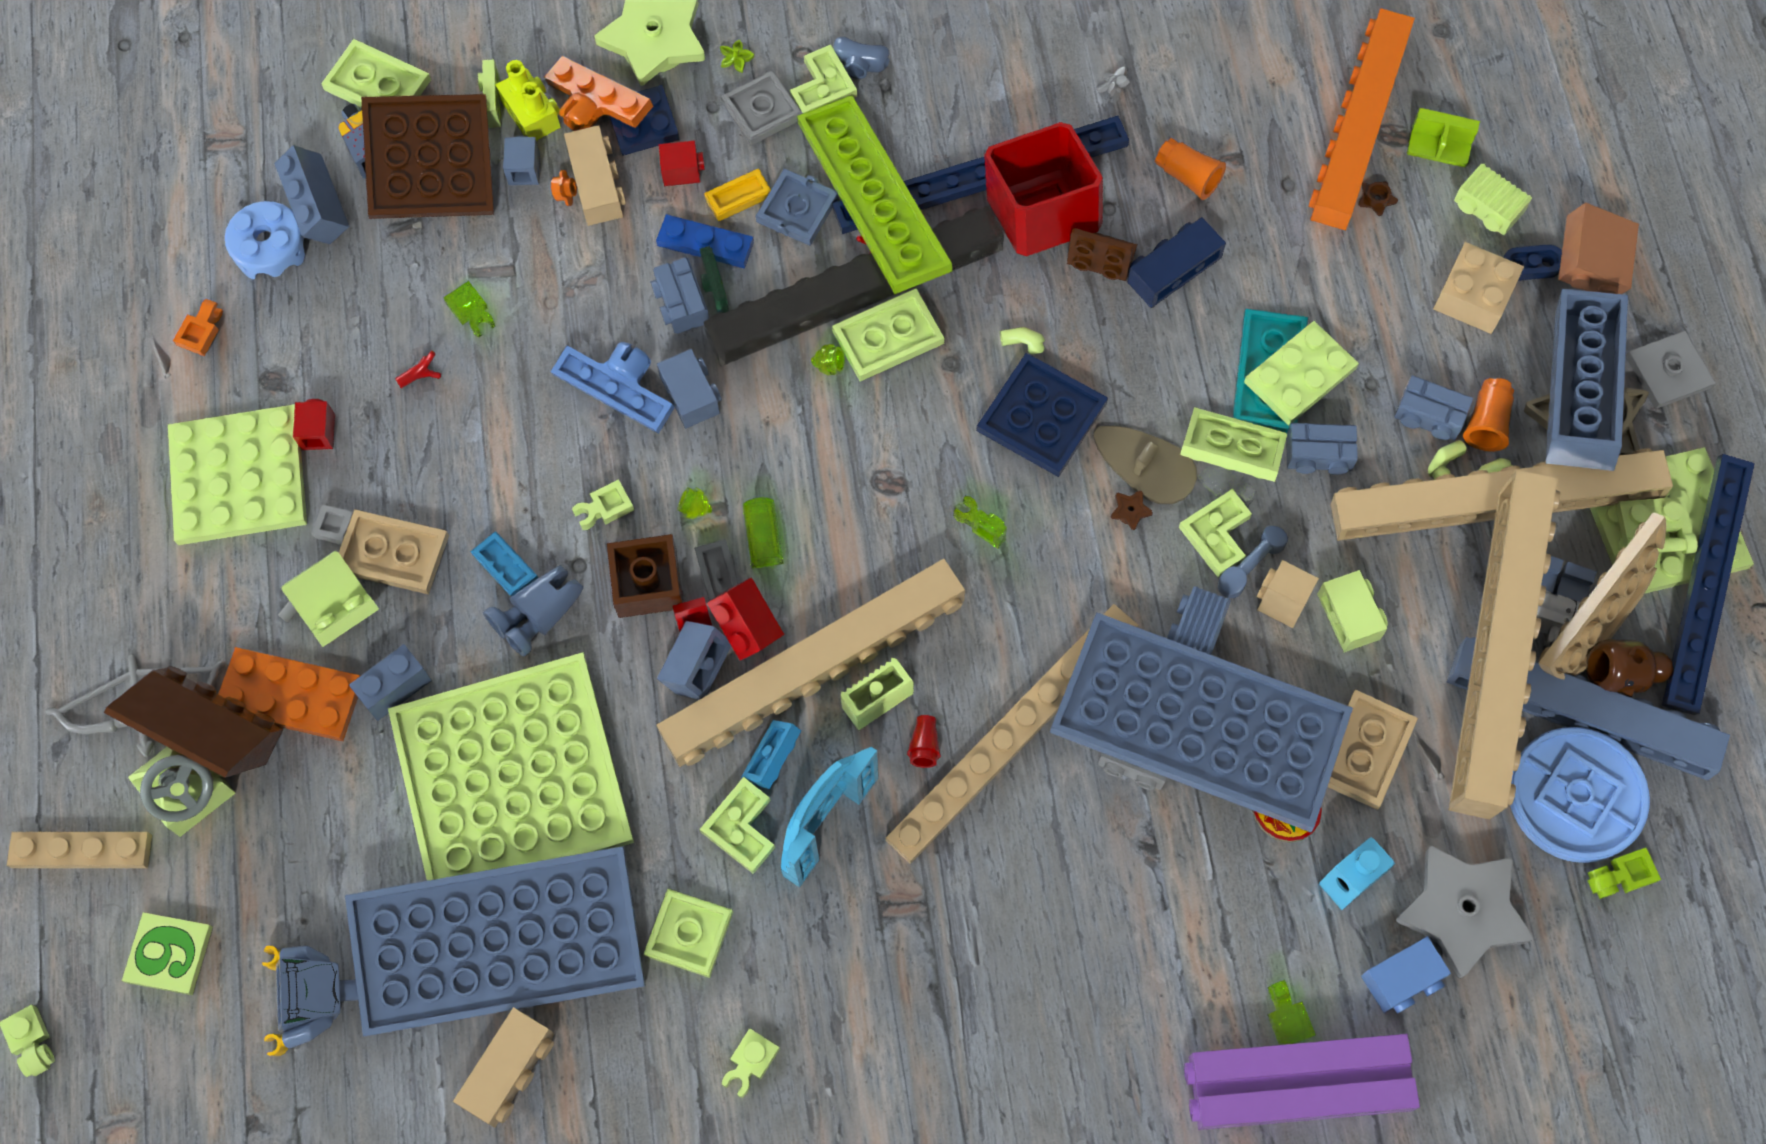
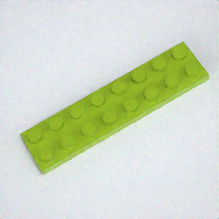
M851 95L798 115V125L894 294L952 272L950 259L854 97Z

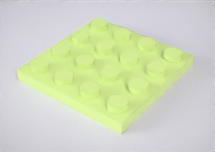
M295 404L168 424L174 541L177 545L307 525L302 453L293 438Z
M1705 447L1666 456L1673 487L1665 498L1685 497L1692 532L1697 538V543L1714 474V468ZM1616 505L1590 508L1613 565L1618 552L1624 547ZM1741 532L1738 537L1731 573L1749 569L1754 565ZM1666 533L1665 539L1678 538L1677 533ZM1682 551L1660 552L1654 566L1657 570L1645 593L1689 583L1696 553L1683 554Z

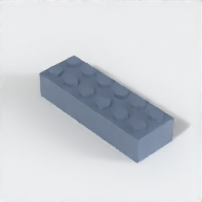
M1561 289L1555 313L1546 464L1609 471L1615 470L1622 448L1628 295Z

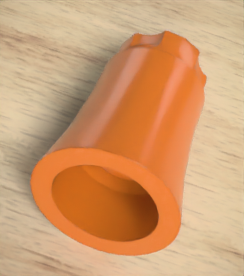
M1173 138L1164 142L1155 159V163L1163 168L1164 172L1188 187L1201 200L1207 199L1214 192L1226 170L1225 162L1211 158L1183 142H1177Z
M1488 378L1483 382L1481 390L1478 392L1471 419L1463 433L1465 442L1471 447L1483 451L1496 452L1505 449L1509 445V425L1514 402V389L1511 386L1512 383L1508 380Z

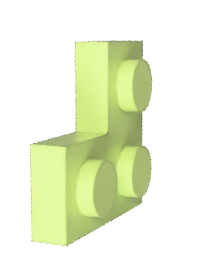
M831 44L804 56V62L814 80L790 90L791 97L802 113L851 95L854 98L857 97V89Z
M1231 489L1180 522L1179 529L1215 575L1220 577L1227 568L1235 567L1245 559L1246 555L1228 533L1249 520L1252 513L1234 490Z
M743 777L700 828V832L752 874L757 871L775 849V845L750 826L771 801L770 797Z

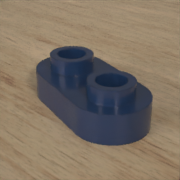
M1554 245L1515 247L1509 249L1503 258L1524 266L1518 281L1552 278L1559 274L1562 250ZM1542 262L1549 263L1551 267L1545 266Z

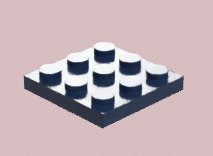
M1025 353L978 423L976 431L1059 477L1106 406L1108 397L1032 355Z

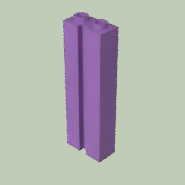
M1408 1034L1195 1052L1188 1057L1189 1063H1184L1186 1084L1192 1085L1194 1099L1189 1100L1190 1117L1192 1122L1197 1121L1198 1130L1411 1112L1420 1108L1416 1081L1412 1076L1410 1065L1412 1064Z

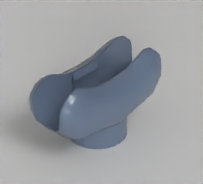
M838 37L834 42V51L842 65H844L846 72L852 78L863 79L866 77L867 72H882L889 64V50L883 45L862 44L847 37Z

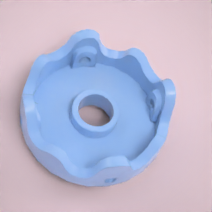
M261 201L245 206L232 217L226 228V249L234 263L251 279H255L257 273L278 277L287 267L291 265L299 266L305 259L304 237L300 233L292 210L281 203ZM265 231L271 232V236L267 240L257 241L260 233Z

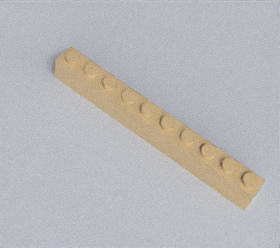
M1649 448L1636 450L1632 454L1619 456L1614 471L1540 462L1529 468L1509 466L1501 471L1488 473L1487 470H1477L1469 473L1468 476L1460 477L1446 474L1437 477L1435 480L1422 481V479L1416 478L1407 480L1403 484L1392 486L1389 483H1378L1369 489L1357 490L1356 487H1347L1339 490L1338 493H1334L1331 510L1337 541L1493 521L1496 516L1499 491L1516 470L1558 478L1556 490L1561 493L1560 501L1556 511L1553 510L1552 513L1616 505L1619 501L1665 498L1673 484L1664 450L1652 451Z
M943 558L656 725L658 731L679 767L685 764L687 766L693 765L703 759L704 753L714 747L719 749L731 743L734 739L733 736L743 730L748 732L763 723V718L772 713L776 715L783 713L799 697L807 698L820 690V685L828 680L836 681L843 678L849 673V668L859 662L866 664L872 661L878 655V651L888 645L890 648L899 645L906 639V635L916 629L918 631L925 630L941 614L949 615L954 613L963 605L965 589Z

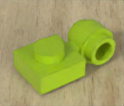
M1645 847L1611 860L1610 862L1614 868L1613 871H1610L1606 865L1588 872L1590 879L1587 882L1592 893H1597L1599 899L1620 892L1617 887L1620 883L1626 894L1661 880V877Z

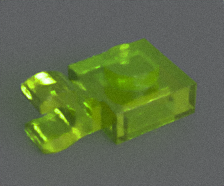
M965 495L963 504L971 510L963 513L955 508L953 511L954 518L958 522L972 527L973 533L999 549L1006 540L1007 527L1004 522L995 514H986L982 510L978 512L975 499Z
M1285 980L1267 987L1276 1011L1267 1014L1279 1045L1294 1044L1316 1036L1303 1001L1292 1005L1290 992Z

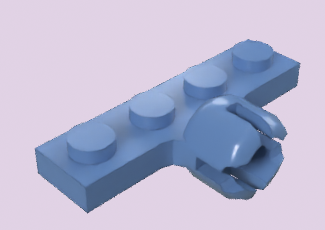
M620 342L608 361L598 363L569 346L565 347L551 370L554 376L652 431L660 433L675 406L640 386V381L651 364V360L645 352L637 347L631 348L632 344Z

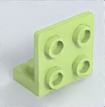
M337 551L332 552L281 587L322 647L379 610Z

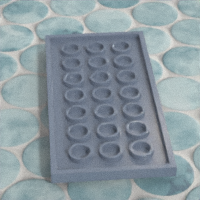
M1096 612L1050 733L1305 831L1312 832L1353 708Z
M623 846L345 895L363 1037L512 1010L513 1007L521 1009L646 986L625 848Z

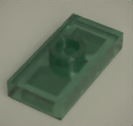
M712 247L699 248L705 274L700 275L704 292H711L718 316L728 314L727 296Z

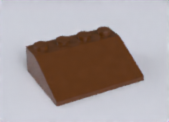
M173 666L152 670L110 703L104 711L110 717L225 778L266 765L283 731L282 728L274 725L275 720L262 713L254 714L244 709L246 705L243 702L231 697L223 698L215 693L216 689L213 686L200 681L195 683L186 678V672Z

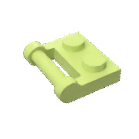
M1685 497L1619 501L1615 506L1624 547H1627L1634 538L1638 526L1643 522L1645 523L1654 512L1665 516L1666 533H1677L1678 538L1665 539L1664 548L1662 550L1657 548L1659 553L1682 551L1683 554L1696 553L1698 543L1695 534L1692 532Z

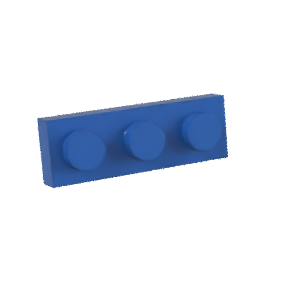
M666 214L656 242L657 246L745 269L754 239L753 236Z

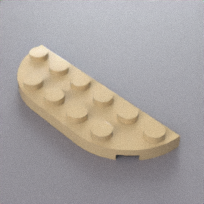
M1653 512L1645 523L1643 522L1638 526L1634 538L1627 547H1623L1618 552L1615 563L1608 572L1602 573L1598 579L1597 586L1589 597L1582 599L1578 606V611L1570 622H1565L1562 625L1557 639L1541 653L1538 663L1544 672L1563 680L1565 679L1564 673L1577 676L1587 668V656L1591 648L1596 643L1611 639L1643 597L1655 575L1657 568L1654 566L1659 556L1657 548L1662 550L1665 544V516Z

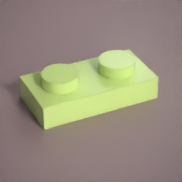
M494 59L482 60L483 73H478V85L480 91L486 94L489 128L501 127V104L495 84L500 82V76Z

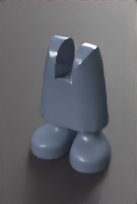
M559 565L510 597L509 600L514 606L513 608L503 612L496 607H488L483 612V615L500 637L506 638L509 645L517 653L525 657L532 650L531 640L538 632L544 636L577 600L583 590V586L576 579H573L557 591L556 589L568 576V571ZM524 618L528 619L522 627H516Z

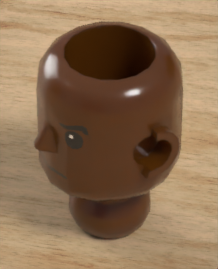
M1608 639L1596 643L1591 648L1587 656L1586 670L1592 684L1598 685L1610 692L1624 693L1632 697L1633 694L1646 692L1653 685V682L1661 683L1666 681L1672 674L1673 665L1671 659L1665 653L1659 651L1652 652L1643 642Z

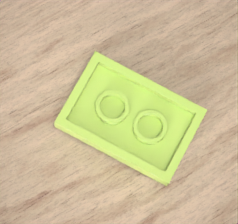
M353 39L321 84L325 91L362 108L361 97L421 96L430 83L431 78L429 73Z
M913 289L832 325V331L860 382L944 344V336L917 289Z
M1313 321L1247 375L1244 383L1289 426L1355 371L1359 363Z
M1194 407L1180 455L1196 461L1221 466L1227 470H1235L1259 479L1275 482L1287 433Z

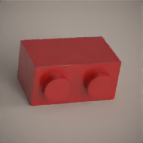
M752 577L707 602L708 607L740 661L763 650L785 635Z

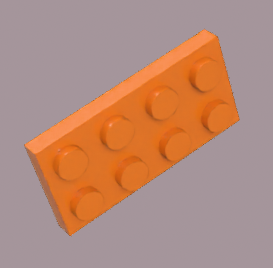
M235 647L218 695L225 699L226 697H231L243 702L246 705L244 709L254 714L262 713L275 720L274 725L344 741L358 700V696L349 684L361 675Z

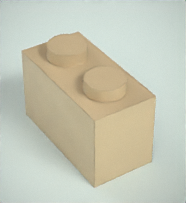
M1282 560L1278 569L1270 568L1265 577L1262 587L1257 594V597L1262 599L1257 610L1293 628L1319 578Z

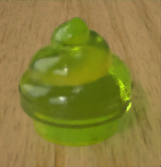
M825 344L811 358V363L821 373L827 376L835 375L844 368L845 358L843 350L839 346L835 347L833 344Z
M687 487L679 500L677 511L682 512L683 517L687 519H695L698 516L701 517L711 513L712 507L702 489Z

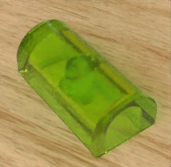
M759 497L744 502L742 508L751 568L784 564L774 500L767 497Z

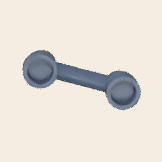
M1277 526L1266 527L1258 546L1237 567L1227 568L1222 573L1218 581L1219 592L1227 598L1240 596L1246 586L1247 575L1268 553L1278 554L1284 550L1288 542L1286 532Z

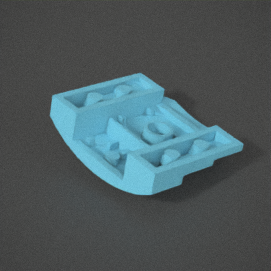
M869 747L854 755L836 761L819 777L797 806L786 830L781 858V871L783 877L799 888L819 861L816 838L813 834L843 794L860 805L878 780L876 749Z

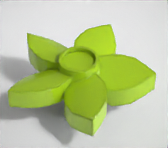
M741 40L734 42L733 49L728 46H720L721 53L726 56L722 60L721 68L729 67L734 63V68L743 73L744 62H749L754 58V54L751 51L743 49Z

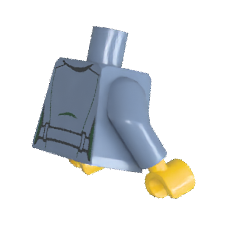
M269 945L264 948V952L275 954L272 961L268 963L262 962V965L276 971L278 1032H284L282 1035L268 1034L265 1036L264 1041L271 1042L276 1040L277 1048L273 1052H268L267 1055L281 1056L286 1053L288 1048L307 1043L330 1028L333 1020L340 1014V1001L358 1000L356 979L339 980L338 963L331 962L328 956L310 946L286 947L279 950Z

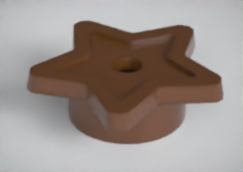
M1387 181L1374 182L1372 184L1362 183L1364 196L1358 203L1360 207L1372 208L1378 216H1382L1385 207L1397 204L1398 199L1392 195Z
M1138 491L1131 496L1116 493L1115 499L1118 507L1111 514L1112 519L1120 520L1124 524L1129 525L1132 530H1135L1142 518L1153 515L1152 510L1143 504L1142 491ZM1133 507L1134 511H1129L1128 508Z

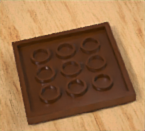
M486 94L361 97L369 219L494 215Z

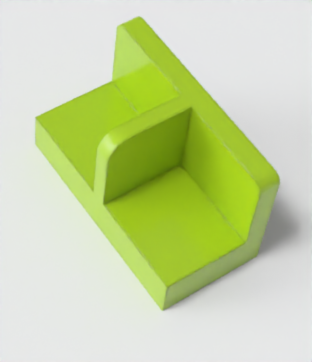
M1419 108L1412 125L1407 154L1466 167L1480 121Z

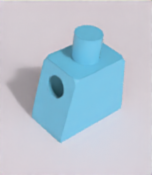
M1370 837L1337 864L1319 882V885L1338 907L1343 910L1395 865V862L1376 840ZM1338 878H1341L1347 884L1349 890L1340 884Z

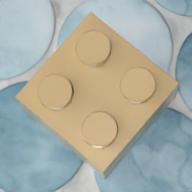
M1465 242L1433 310L1492 334L1502 317L1524 266Z

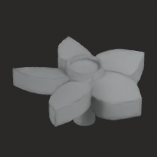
M1125 66L1121 67L1114 74L1105 72L1104 79L1107 82L1096 90L1098 93L1108 90L1111 97L1116 91L1120 93L1123 90L1122 88L1130 83L1127 79V68Z

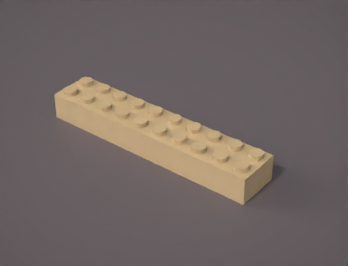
M1516 470L1499 491L1449 811L1490 820L1506 809L1508 805H1512L1515 798L1516 786L1511 784L1513 771L1518 770L1521 759V751L1516 749L1518 737L1521 738L1523 736L1526 726V718L1521 716L1523 704L1528 703L1531 693V684H1527L1528 671L1533 670L1536 660V651H1532L1533 638L1536 639L1538 637L1541 627V619L1536 617L1538 606H1542L1546 594V586L1541 584L1543 574L1548 572L1551 562V555L1546 552L1548 542L1553 540L1556 523L1551 522L1552 512L1553 510L1556 511L1560 501L1561 493L1556 490L1558 478Z

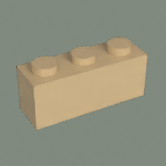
M599 125L564 133L587 226L623 218L620 206L625 205L626 202L622 186L615 187L614 180L619 179L615 161H608L607 155L613 154L609 137H602Z
M513 1007L453 1102L494 1128L499 1122L504 1123L514 1108V1104L511 1102L519 1090L523 1092L532 1081L534 1076L532 1069L539 1059L544 1060L554 1045V1041L551 1040L554 1033Z

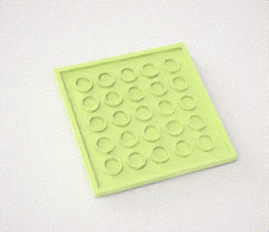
M583 652L388 708L427 881L622 847L634 843Z

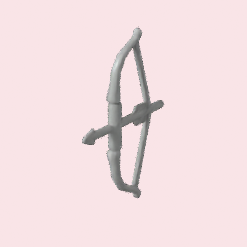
M131 654L127 658L128 673L59 709L48 708L45 713L49 716L54 715L70 732L84 735L115 732L117 728L127 727V725L112 719L84 726L71 723L63 713L124 682L125 690L127 691L145 675L156 669L138 670L136 657ZM219 661L212 667L179 669L187 674L211 673L207 684L214 687L218 673L222 668H225L226 662ZM139 732L141 743L137 745V748L147 757L151 753L154 741H149L148 736Z

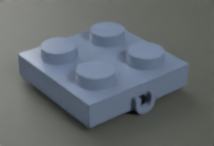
M784 168L755 216L756 222L811 246L833 209L832 203L837 202L838 193L819 184L818 180L811 175L805 178Z

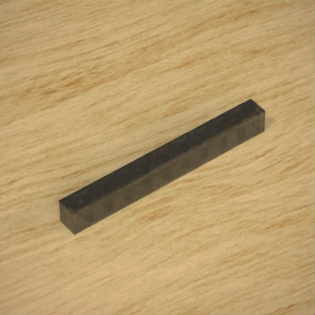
M989 206L971 209L961 217L953 220H944L938 223L936 227L931 228L952 263V271L1003 250L1004 234ZM872 253L868 255L861 254L846 264L831 266L819 275L811 278H802L792 286L782 290H772L765 297L755 301H745L737 308L726 313H716L703 323L706 337L720 366H723L896 294H894Z

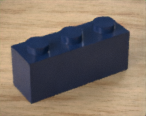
M1202 217L1194 223L1188 222L1179 229L1177 235L1170 240L1164 239L1159 242L1153 252L1146 257L1142 255L1136 258L1129 267L1127 283L1150 308H1153L1219 261L1223 256L1226 242Z

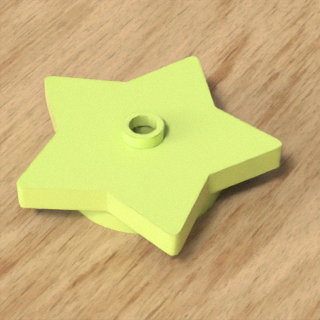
M625 0L622 15L595 34L596 45L624 56L631 65L640 86L645 85L658 73L668 71L680 63L704 61V50L691 29L699 4L698 0Z

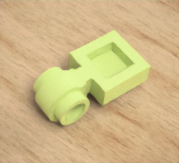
M31 1004L0 1021L1 1030L11 1053L22 1055L17 1058V1064L24 1076H37L50 1069V1064L55 1062V1058L51 1049L46 1044L39 1046V1043L50 1038L36 1006Z

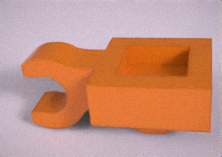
M205 299L196 317L187 314L173 342L181 348L205 356L219 331L214 324L220 320L223 310L217 308L218 304L216 302Z

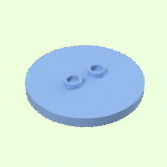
M1562 727L1541 734L1521 751L1518 770L1513 771L1511 784L1516 786V792L1510 807L1522 831L1539 848L1563 860L1591 863L1606 860L1619 854L1640 835L1646 824L1650 808L1647 780L1633 755L1615 739L1589 728Z

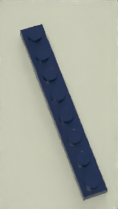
M1722 454L1717 457L1698 548L1695 554L1673 652V670L1671 676L1667 679L1662 706L1691 715L1700 714L1755 465L1753 462Z

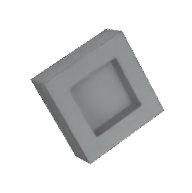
M322 505L311 534L316 539L341 545L353 512Z

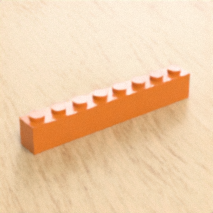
M1380 8L1377 19L1370 18L1365 36L1370 37L1368 43L1362 42L1357 60L1362 61L1361 67L1354 66L1349 84L1354 85L1353 91H1346L1341 108L1346 109L1345 116L1338 115L1333 130L1334 133L1338 134L1337 140L1330 139L1325 157L1330 158L1328 165L1322 164L1316 181L1322 183L1321 189H1314L1308 207L1314 208L1311 221L1346 231L1415 20L1414 17Z

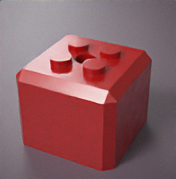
M1059 122L988 147L984 154L987 201L1017 254L1029 256L1070 241L1073 228L1090 233L1099 231L1103 224V177L1072 125Z

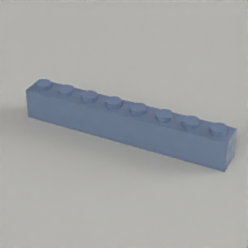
M1465 637L1459 645L1446 681L1447 683L1468 690L1476 637ZM1539 661L1535 662L1532 671H1528L1527 684H1531V693L1528 703L1523 704L1522 711L1564 727H1583L1599 731L1615 739L1630 752L1707 781L1720 772L1730 734L1721 732L1717 726L1689 720L1686 715L1678 711H1665L1654 707L1653 703L1646 699H1633L1617 692L1604 690L1602 687L1588 682L1581 675L1574 676L1564 673V680L1556 678L1544 672L1538 663Z

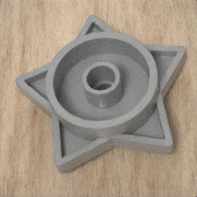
M1430 846L1426 850L1424 891L1397 917L1396 921L1403 926L1430 937L1437 943L1458 978L1461 979L1467 975L1488 948L1525 944L1533 940V935L1509 901L1513 860L1511 858L1468 865L1436 847ZM1462 903L1469 907L1471 913L1464 911Z

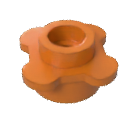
M560 170L559 176L553 177L551 181L552 195L556 201H565L566 206H572V197L577 194V185L573 178H569L566 170Z

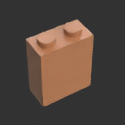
M1585 202L1567 215L1558 280L1571 284L1574 288L1592 292L1623 294L1630 290L1639 224Z

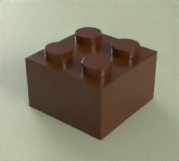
M672 534L607 543L613 605L618 618L672 611L673 605L683 603L677 549Z

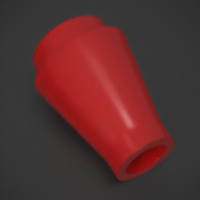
M921 715L916 719V726L907 751L910 763L913 766L920 768L934 767L937 764V760L941 757L936 728L937 720L933 716Z

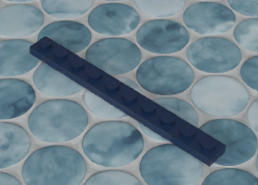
M1119 116L1074 129L1091 158L1128 147L1129 138ZM985 156L903 182L920 210L986 190ZM842 200L833 202V212L842 234L858 230Z

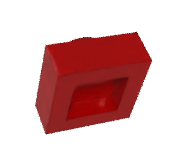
M704 597L672 606L679 632H681L686 621L712 626Z

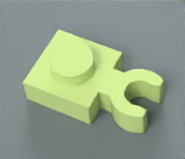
M619 479L590 493L593 502L589 504L578 503L572 508L575 517L582 513L589 514L585 520L579 522L582 530L592 528L596 520L601 517L606 525L634 511V507Z
M749 1028L730 1058L738 1066L736 1070H731L725 1074L722 1085L727 1088L733 1079H740L742 1087L737 1094L743 1098L750 1089L749 1079L753 1074L761 1080L780 1048Z

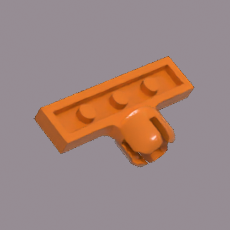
M561 56L544 76L548 85L570 95L561 106L559 115L563 117V122L573 131L593 127L600 116L604 114L636 128L653 107L649 98L564 56Z

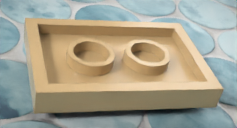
M354 509L339 554L357 578L429 595L449 534L445 530Z
M1354 690L1347 704L1353 710L1328 787L1378 810L1381 807L1418 718L1358 690Z

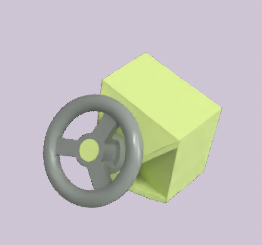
M168 747L128 776L129 780L139 791L146 810L154 817L160 819L168 829L179 837L235 794V791L223 776Z

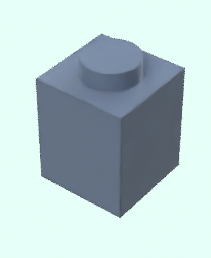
M520 135L505 138L503 170L508 185H539L540 151L535 137Z

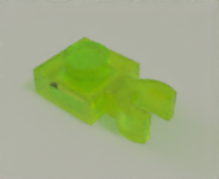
M469 281L443 297L445 304L462 325L469 321L475 336H482L478 325L482 322L488 323L492 329L495 327L492 316L485 312L488 309L486 302Z

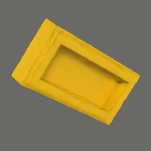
M758 168L705 192L704 196L719 222L765 201L771 189Z

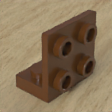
M1073 228L1067 264L1080 271L1089 270L1102 274L1111 280L1119 279L1126 281L1138 244L1097 232L1090 233Z

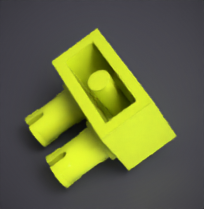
M512 60L507 63L506 71L509 78L495 84L501 103L523 136L535 137L537 141L561 128L558 120L560 109L553 98L547 99L545 96L546 89L538 76L533 78L528 69L519 60Z

